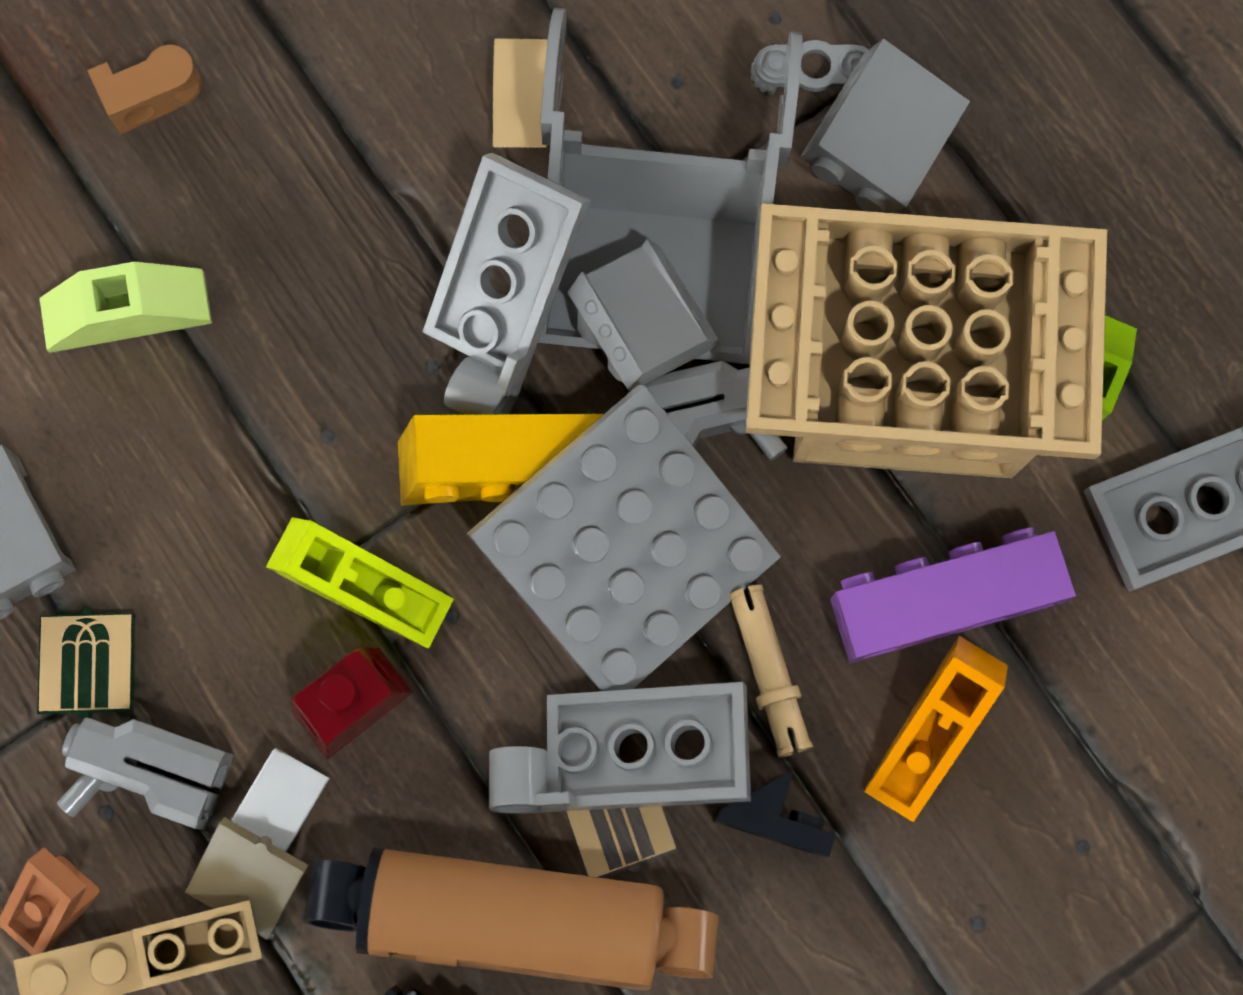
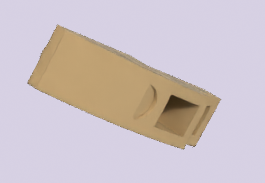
M248 900L16 959L13 962L20 995H122L262 959L251 902Z

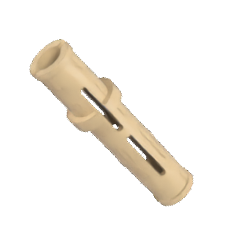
M753 585L748 587V595L753 610H749L743 588L730 593L729 596L730 600H732L734 613L761 695L756 698L759 710L765 709L777 748L776 753L778 758L793 755L792 752H794L787 731H791L798 753L813 748V744L809 739L797 699L801 698V692L798 685L792 686L763 593V585Z

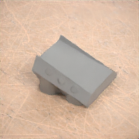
M646 239L641 247L587 274L581 272L567 292L578 309L577 331L586 342L601 346L608 357V370L616 380L623 382L630 392L637 385H646L710 351L720 342L661 247L649 239Z

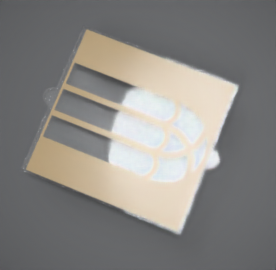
M644 756L639 757V758H636V759L631 760V761H628V762H625V763H635V762H638V761H640ZM663 806L565 811L587 876L604 878L629 869L631 872H637L640 864L679 851Z

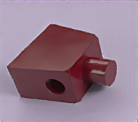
M358 647L297 693L291 699L292 711L295 718L326 759H329L409 697L413 691L379 648Z

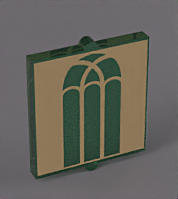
M83 609L81 614L40 616L37 714H79L81 718H91L93 713L134 712L135 614H95L90 609Z

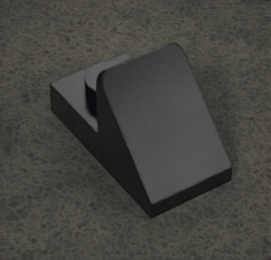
M792 771L751 793V801L733 802L718 810L714 820L715 823L820 857L830 856L836 834L822 830L825 821L822 818L792 809L789 819L780 817L791 781Z

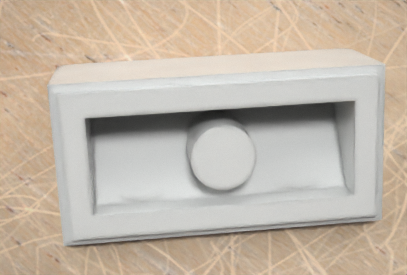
M275 748L231 821L260 838L268 836L272 841L271 844L287 852L330 778L282 750Z

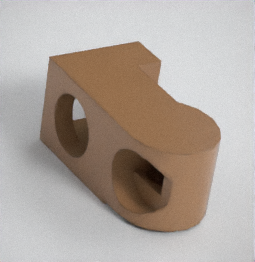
M168 44L160 46L152 51L146 61L115 74L108 62L87 70L108 117L120 135L189 104L196 99L202 87L201 75L192 57L185 49L178 45Z

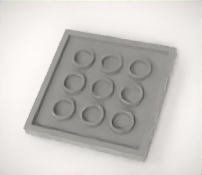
M637 385L466 533L599 691L634 689L732 601L730 600V593L742 588L745 590L781 557L644 385Z

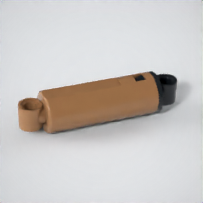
M373 847L367 867L334 860L314 861L303 922L323 929L356 932V951L358 954L388 958L395 957L432 964L472 967L646 991L652 988L655 970L663 974L685 978H712L714 976L720 917L715 913L693 908L669 907L663 909L664 892L661 887L656 885Z

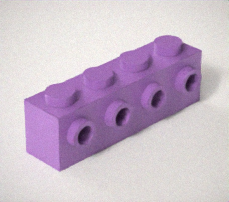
M1035 527L1025 528L1002 536L1004 545L983 551L981 542L971 543L950 550L948 552L950 560L929 565L927 557H922L896 565L895 571L897 575L875 580L874 573L868 572L842 580L843 590L836 591L830 598V602L849 664L1061 605L1076 597L1055 531L1037 536Z

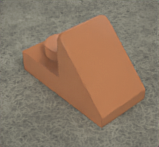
M44 847L27 860L0 915V927L31 955L48 952L92 904L100 890L65 857L61 855L55 857Z

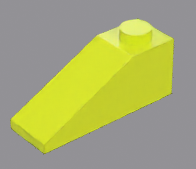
M291 518L266 565V568L311 592L429 649L454 600L452 597L319 524L305 519Z

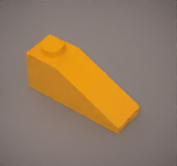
M958 636L931 677L864 792L914 822L1005 688L1008 665L963 637Z

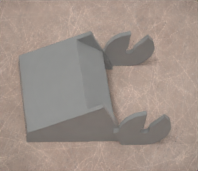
M554 7L548 34L541 111L542 144L550 145L548 180L591 201L538 343L602 349L600 345L586 342L577 331L578 309L567 292L581 272L587 274L641 247L646 239H649L661 247L720 340L715 348L695 359L750 364L761 204H773L777 168L786 169L792 148L801 73L802 32L790 31L785 61L784 95H780L777 133H770L767 149H749L747 161L586 145L582 144L581 131L565 130V114L560 112L564 73H559L567 30L566 8Z

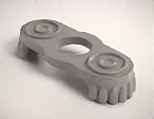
M820 40L803 42L802 59L808 54H821L828 59L831 69L827 75L817 79L808 77L801 70L799 87L813 92L824 91L830 87H843L863 54L869 49L860 45H830ZM787 44L766 46L755 57L751 65V81H754V87L759 88L760 92L764 93L767 91L768 95H773L777 87H785Z

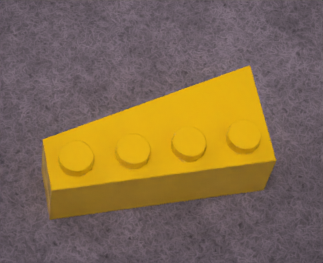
M604 414L414 415L398 440L401 506L481 500L485 502H503Z

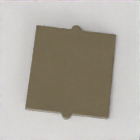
M223 817L185 893L213 909L250 900L257 934L268 940L308 865L271 844L272 841L268 836L260 838L228 818Z

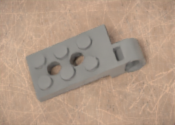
M494 153L482 156L423 329V333L469 356L454 371L444 395V405L462 415H508L511 413L591 201ZM512 214L522 217L528 224L529 239L525 245L515 242L508 233L507 224ZM493 266L502 267L510 276L511 288L507 295L497 292L491 285L490 271Z
M1243 426L1089 486L1083 491L1128 593L1243 548ZM1209 486L1220 493L1223 506L1219 514H1208L1199 507L1196 497L1200 487ZM1150 506L1163 507L1170 513L1173 525L1168 534L1155 533L1147 525L1146 512Z
M743 682L547 695V751L541 748L525 746L501 747L489 751V810L497 813L526 814L751 801L747 686ZM688 730L700 731L705 740L704 748L700 755L691 760L678 758L675 751L678 737ZM630 734H643L648 743L645 756L635 763L623 762L619 754L620 744L623 739Z

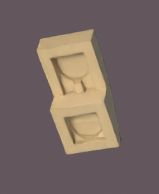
M494 39L493 147L547 148V145L542 144L541 111L548 39Z

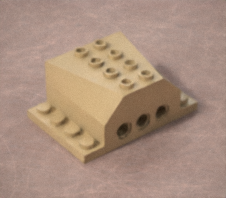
M761 204L745 433L795 437L792 462L1011 479L1036 455L1096 459L1101 455L1107 229Z

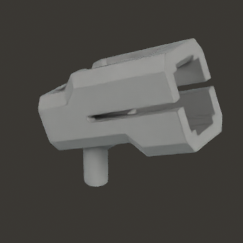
M718 361L667 373L644 385L693 447L696 446L699 439L731 431L737 435L748 434L745 431L750 368L737 370L724 361ZM749 433L770 461H773L788 449L777 435Z
M85 717L81 724L75 723L71 727L62 748V755L67 757L65 767L80 772L83 775L56 803L66 814L74 818L99 790L113 792L121 787L143 795L151 813L194 829L205 830L220 795L140 767L137 762L140 761L204 785L222 789L234 755L134 719L114 727Z

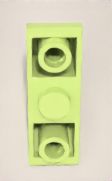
M129 262L77 272L39 298L46 349L49 353L212 324L205 273L203 269Z

